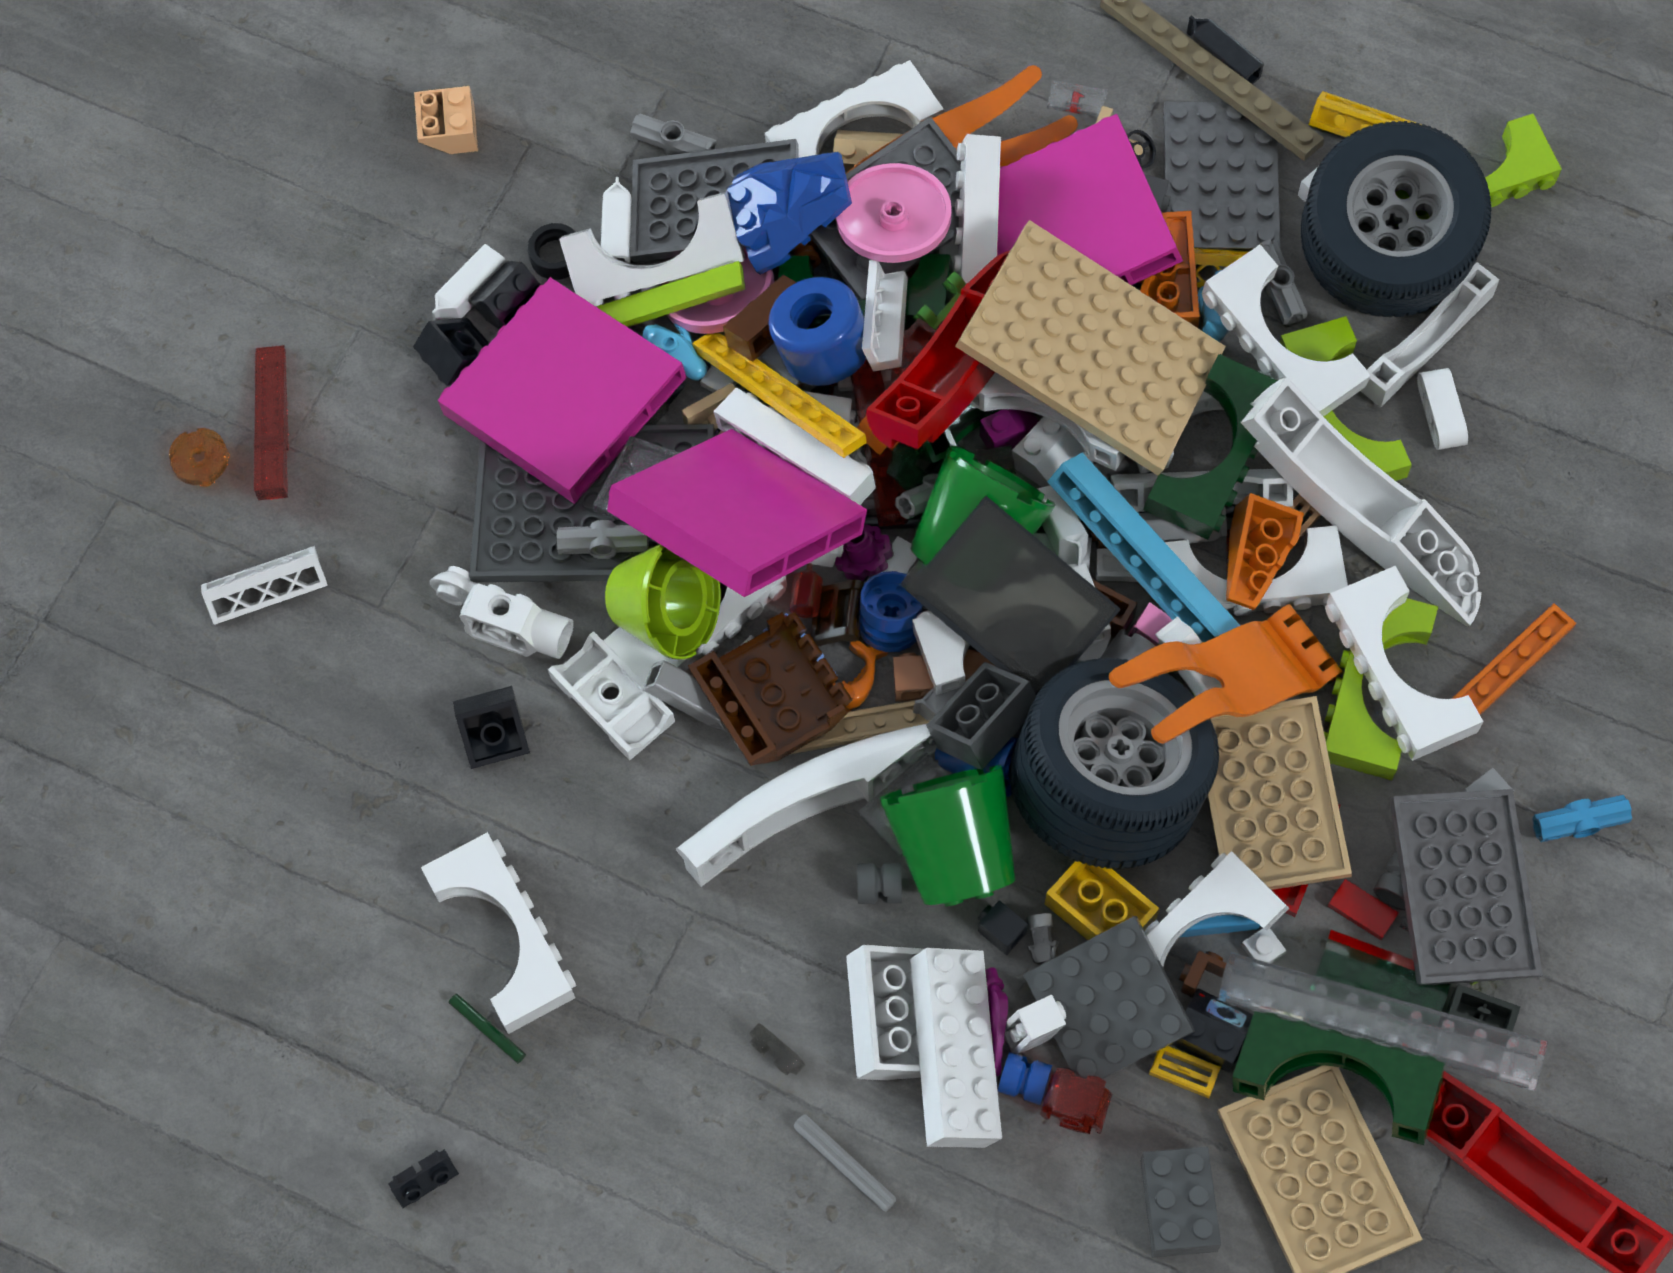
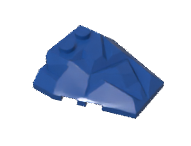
M839 152L760 163L736 175L732 181L733 184L727 188L737 239L740 244L746 247L748 258L755 271L760 275L784 264L791 258L788 253L799 243L806 245L811 240L810 236H808L820 225L826 227L852 204L843 159Z

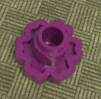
M864 525L862 535L844 544L842 556L836 557L834 564L837 570L844 572L847 579L863 581L867 575L872 577L888 568L887 560L894 555L891 540L888 535H882L879 527Z

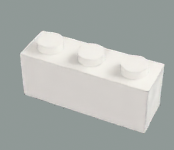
M1052 995L1017 1010L1007 1020L1004 1036L1011 1052L1019 1055L1049 1041L1066 1025L1064 1020L1066 1019V1012L1059 1001L1055 1002Z

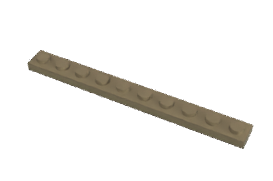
M1100 1V8L1303 161L1323 146L1324 138L1237 74L1142 1Z

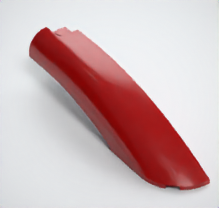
M1010 250L991 260L961 289V295L930 341L899 378L866 409L869 428L884 445L892 448L897 442H901L907 446L919 449L926 440L933 443L959 417L995 374L993 370L958 349L955 345Z
M1397 1039L1391 1045V1047L1402 1048L1407 1053L1421 1056ZM1444 1071L1442 1085L1426 1137L1429 1142L1520 1212L1606 1272L1656 1273L1658 1266L1673 1248V1234L1594 1182L1506 1115L1500 1107Z

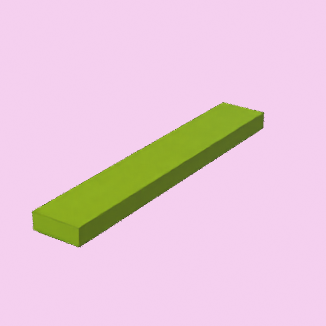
M739 261L596 307L626 327H630L746 290L743 266Z

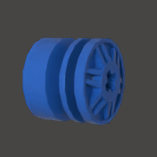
M897 571L882 572L872 576L864 583L860 596L859 629L864 641L874 649L884 652H900L910 648L917 641L913 632L912 620L923 613L924 606L906 590L915 580L907 574Z

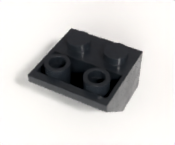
M506 261L469 301L486 321L499 330L502 326L507 325L515 316L517 310L534 296L536 289L541 284L522 262Z

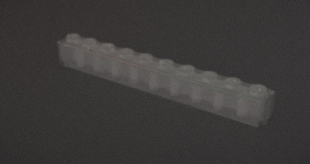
M1232 952L1224 970L1218 998L1219 1001L1230 1003L1234 1006L1244 1007L1261 1013H1274L1280 1018L1289 1021H1303L1315 1028L1336 1030L1348 1037L1356 1039L1366 1038L1381 1046L1399 1047L1407 1053L1418 1056H1432L1453 1069H1460L1533 1091L1536 1090L1548 1045V1041Z

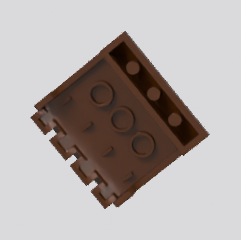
M781 612L767 620V631L719 658L715 651H712L688 665V669L750 766L781 760L831 731L850 712L847 705L853 699L841 682L834 686L832 685L838 679V676L826 658H822L817 662L822 652L810 634L801 637L807 629L795 612L788 616Z

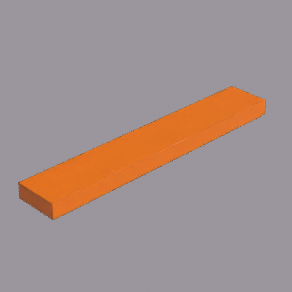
M1553 603L1451 699L1469 695L1478 713L1481 715L1575 627L1576 622Z

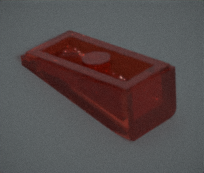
M918 318L904 334L901 367L891 368V370L900 376L930 341L936 330L921 318Z

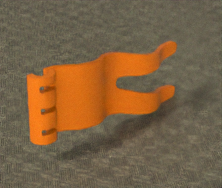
M1035 65L1028 66L997 89L932 119L957 150L958 143H962L967 134L974 132L1002 114L1041 79L1042 71ZM1067 115L1038 130L1001 141L1000 167L1008 166L1025 155L1033 154L1047 147L1052 142H1058L1068 137L1078 127L1076 118ZM896 139L892 140L891 142L887 143L886 145L876 150L872 154L863 158L861 161L855 164L852 169L866 161L868 158H870L871 156L885 148L887 145H889Z
M1288 604L1265 621H1252L1203 643L1186 644L1173 641L1153 647L1113 669L1109 673V681L1117 688H1124L1168 672L1193 670L1202 675L1214 677L1221 683L1222 688L1215 687L1202 692L1152 728L1151 735L1154 740L1165 744L1211 718L1221 715L1247 717L1267 710L1296 695L1316 692L1329 681L1336 680V677H1339L1343 671L1294 608Z

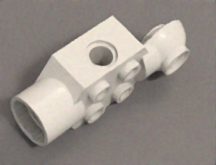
M450 566L447 571L437 574L430 580L431 587L437 591L436 594L442 600L458 606L464 604L459 617L465 625V632L472 638L525 657L539 652L560 659L564 654L573 631L572 619L539 608L525 595L516 594L514 596L505 593L502 588L496 585L489 584L485 586L470 581V573L460 567Z

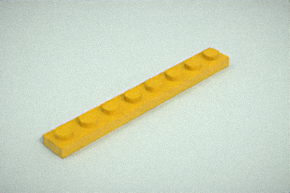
M721 333L706 334L692 343L700 357L841 457L845 458L867 443L865 433L760 360L755 359L752 362L729 348L726 337Z

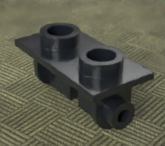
M445 1149L440 1152L435 1150L434 1153L419 1161L418 1163L422 1169L420 1172L416 1173L414 1167L411 1166L392 1177L393 1181L388 1184L402 1208L418 1201L427 1193L446 1184L450 1179L459 1174Z

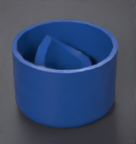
M828 277L804 279L784 290L774 302L769 313V331L787 371L798 381L817 386L834 384L854 374L866 361L867 358L862 350L864 314L854 292L843 282ZM831 314L830 318L823 325L807 329L815 317Z

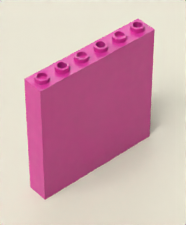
M1117 114L1105 117L1098 123L1078 130L1058 142H1052L1047 147L1033 154L1025 155L1008 166L1000 167L997 256L1012 249L1024 226L1030 220L1130 285L1183 261Z
M550 277L544 285H540L536 289L534 296L517 310L512 320L499 329L497 336L489 345L484 346L480 350L478 357L460 372L456 381L450 387L443 390L437 401L446 417L575 504L686 379V374L682 362Z
M733 429L725 431L611 485L607 507L609 513L743 597L754 593L862 535L867 509Z

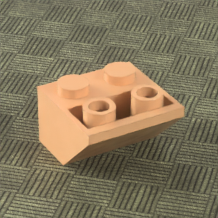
M470 86L414 92L417 139L419 143L449 154L478 151L475 107Z

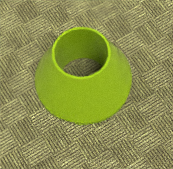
M660 544L618 564L608 578L605 602L611 620L618 627L668 658L688 659L696 655L698 647L701 644H707L718 620L721 599L720 582Z

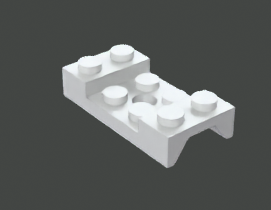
M594 631L589 634L582 649L567 662L561 665H553L548 669L550 678L570 699L573 698L603 729L609 736L610 741L629 761L675 722L673 712L660 699L643 691L645 683ZM609 687H614L619 690V695L615 699L608 700L602 696L603 692Z

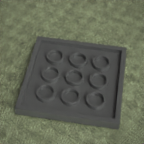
M1137 916L1129 918L1023 974L1036 1001L1052 995L1055 1002L1059 1001L1066 1012V1019H1064L1066 1025L1054 1037L1080 1090L1196 1032Z

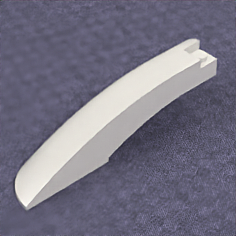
M1288 377L1277 381L1262 392L1251 404L1253 408L1241 422L1258 441L1254 447L1316 511L1333 526L1337 525L1338 531L1384 569L1396 566L1409 588L1465 626H1470L1477 615L1482 592H1478L1477 576L1480 575L1478 565L1464 541L1425 499L1421 500L1348 442L1321 415Z
M927 724L882 733L842 746L804 762L760 786L676 848V851L684 859L686 870L702 887L750 849L774 834L806 818L861 799H866L868 803L935 752L937 746L926 726Z

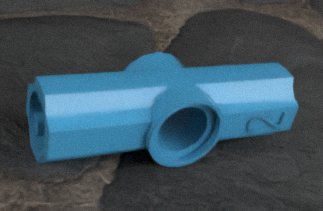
M1624 795L1593 802L1590 799H1581L1571 802L1561 809L1535 814L1532 818L1533 829L1536 838L1540 842L1572 835L1574 838H1583L1593 835L1603 828L1630 823L1632 820V809L1629 800Z

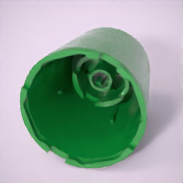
M950 446L946 452L910 550L923 561L922 564L926 567L985 496L990 498L1032 535L1036 533L1056 505L1049 499L1044 502V493L988 459L985 464H982L973 459L975 456L973 452L957 446ZM987 518L941 574L958 587L962 588L964 585L982 593L989 592L1024 547L992 520Z
M1001 765L989 767L990 772L988 773L975 768L912 784L914 791L902 794V790L897 789L880 797L881 805L925 905L944 904L945 907L960 904L964 899L975 897V899L990 897L994 895L993 891L1008 886L1015 881L1004 773Z

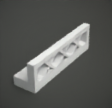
M869 260L862 350L874 372L897 368L902 365L908 277L904 270L885 274L879 261Z
M315 546L202 584L201 593L215 625L328 586ZM315 567L319 578L318 581L307 584L298 580L302 570ZM295 573L294 577L289 576V574ZM283 578L291 583L286 592L279 594L269 589L273 580ZM267 582L265 587L260 585ZM295 584L298 585V586H301V587H298V588L293 589V587H294ZM254 588L261 591L262 594L257 602L248 603L241 599L244 591ZM239 592L237 597L231 595ZM266 594L272 596V597H269V598L264 599L265 596H266ZM224 597L234 602L230 611L217 615L212 601ZM238 604H240V605L243 606V607H240V608H237V609H236V607H237Z

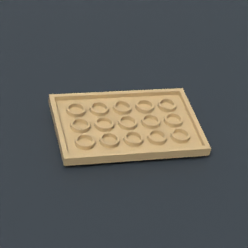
M1317 696L1283 701L1267 710L1247 717L1221 715L1211 718L1218 739L1219 763L1216 778L1208 794L1218 855L1220 856L1222 853L1228 855L1232 851L1271 890L1352 877Z
M1320 1066L1270 1088L1264 1101L1253 1097H1246L1218 1109L1217 1113L1292 1273H1348L1421 1242L1422 1237L1339 1067Z

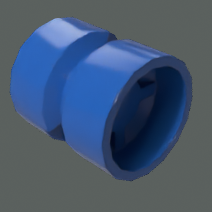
M1009 1052L1000 1079L998 1092L1012 1097L1022 1094L1024 1101L1041 1106L1053 1065L1038 1060L1030 1064L1027 1061V1057Z

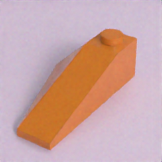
M1191 211L1162 212L1183 261L1144 279L1140 291L1198 328L1200 316Z
M1249 493L1235 506L1229 538L1227 601L1252 610L1256 609L1271 585L1277 571L1282 567L1287 555L1299 540L1304 516L1303 512Z

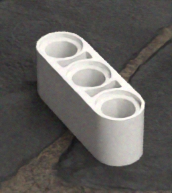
M1444 368L1419 372L1417 376L1418 390L1435 448L1441 450L1467 445V426L1450 369Z

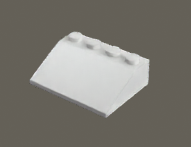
M862 945L846 955L857 1079L895 1080L921 1078L910 959L924 949Z

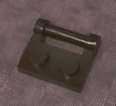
M853 579L816 588L810 635L817 646L841 641L855 642L859 640L860 629L857 627L860 596L864 581ZM846 595H849L846 625L842 627Z

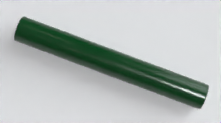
M458 994L452 996L449 1004L517 1064L524 1059L526 1053Z

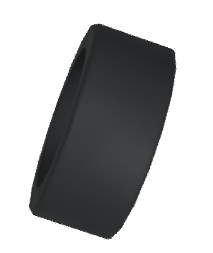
M550 223L541 226L533 232L528 241V255L533 269L540 276L547 279L551 277L554 280L570 277L565 260L557 263H548L540 259L539 250L547 242L559 240L564 235L575 233L571 227L562 223Z

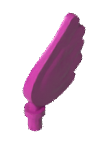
M990 967L985 972L996 1077L1001 1074L1002 1050L1008 1016V997L1002 991L1004 983L999 978L997 969Z

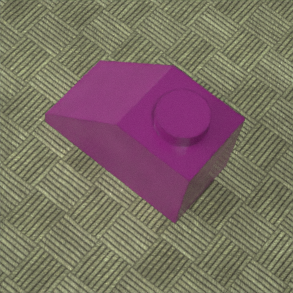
M1002 409L980 420L979 436L994 459L1013 450L1039 421L1033 412Z

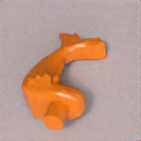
M860 641L850 642L849 649L865 662V667L861 669V673L853 681L848 683L842 681L843 686L853 699L847 705L850 711L853 708L859 707L869 695L874 682L876 660L888 655V652L874 649L871 646L867 647Z

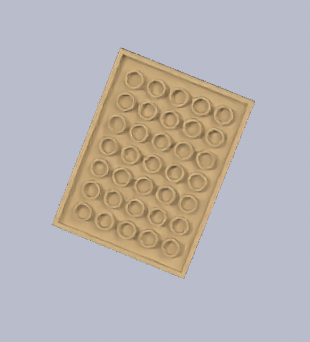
M1030 220L1024 226L955 345L958 349L1157 476L1164 470L1207 385L1205 384L1206 378L1218 354L1222 355L1226 347Z

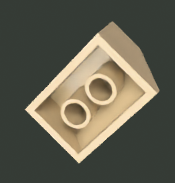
M837 130L834 138L833 152H839L842 155L846 173L863 158L902 134Z

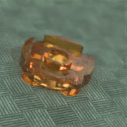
M197 428V431L189 434L186 431L173 441L169 449L170 465L175 475L181 481L190 485L208 487L227 468L230 453L222 437L215 431L207 428ZM205 452V458L202 461L195 462L192 456Z

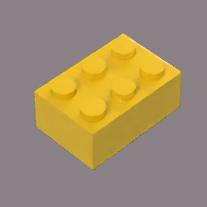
M1075 861L1047 891L1045 905L1087 940L1133 916H1137L1145 931L1151 923L1157 920L1160 909L1112 868L1089 866L1087 863L1082 864L1080 861Z

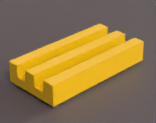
M1167 1046L1157 1051L1149 1075L1209 1099L1221 1067ZM1163 1054L1212 1074L1210 1077L1163 1059L1162 1056ZM1162 1066L1164 1068H1167L1169 1070H1172L1174 1072H1177L1179 1074H1182L1184 1076L1207 1084V1087L1201 1086L1199 1084H1196L1194 1082L1171 1074L1167 1071L1159 1069L1158 1067Z

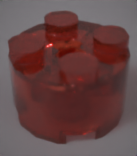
M1057 1068L1055 1074L1051 1075L1040 1115L1046 1120L1053 1116L1060 1120V1127L1075 1132L1090 1134L1091 1129L1095 1128V1132L1101 1134L1113 1094L1109 1089L1105 1088L1106 1081L1099 1077L1089 1075L1087 1079L1075 1076V1073L1071 1070Z

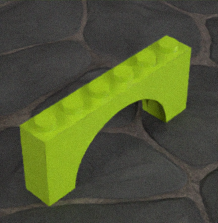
M1533 113L1508 121L1502 135L1506 148L1505 161L1496 171L1485 177L1490 192L1491 207H1495L1512 197L1515 199L1522 198L1530 191L1539 188L1540 190L1551 188L1555 185L1562 170ZM1404 190L1395 192L1396 196L1400 199L1409 198V194ZM1419 210L1416 212L1419 219L1427 220L1430 218L1426 211Z
M1347 316L1281 335L1279 343L1292 353L1305 359L1328 362L1351 355L1354 352L1357 339ZM1333 411L1323 416L1348 442L1392 479L1398 481L1408 477L1412 464L1401 440L1384 442L1367 439L1348 429L1336 417Z
M1407 598L1406 602L1394 609L1383 622L1382 644L1384 650L1404 643L1427 645L1432 633L1438 606ZM1350 649L1349 651L1343 650L1339 667L1344 668L1342 678L1336 677L1332 694L1337 695L1335 705L1329 704L1325 717V722L1330 723L1328 732H1324L1330 764L1392 781L1397 771L1402 750L1397 740L1384 733L1369 716L1362 695L1363 674H1360L1355 667L1352 651Z

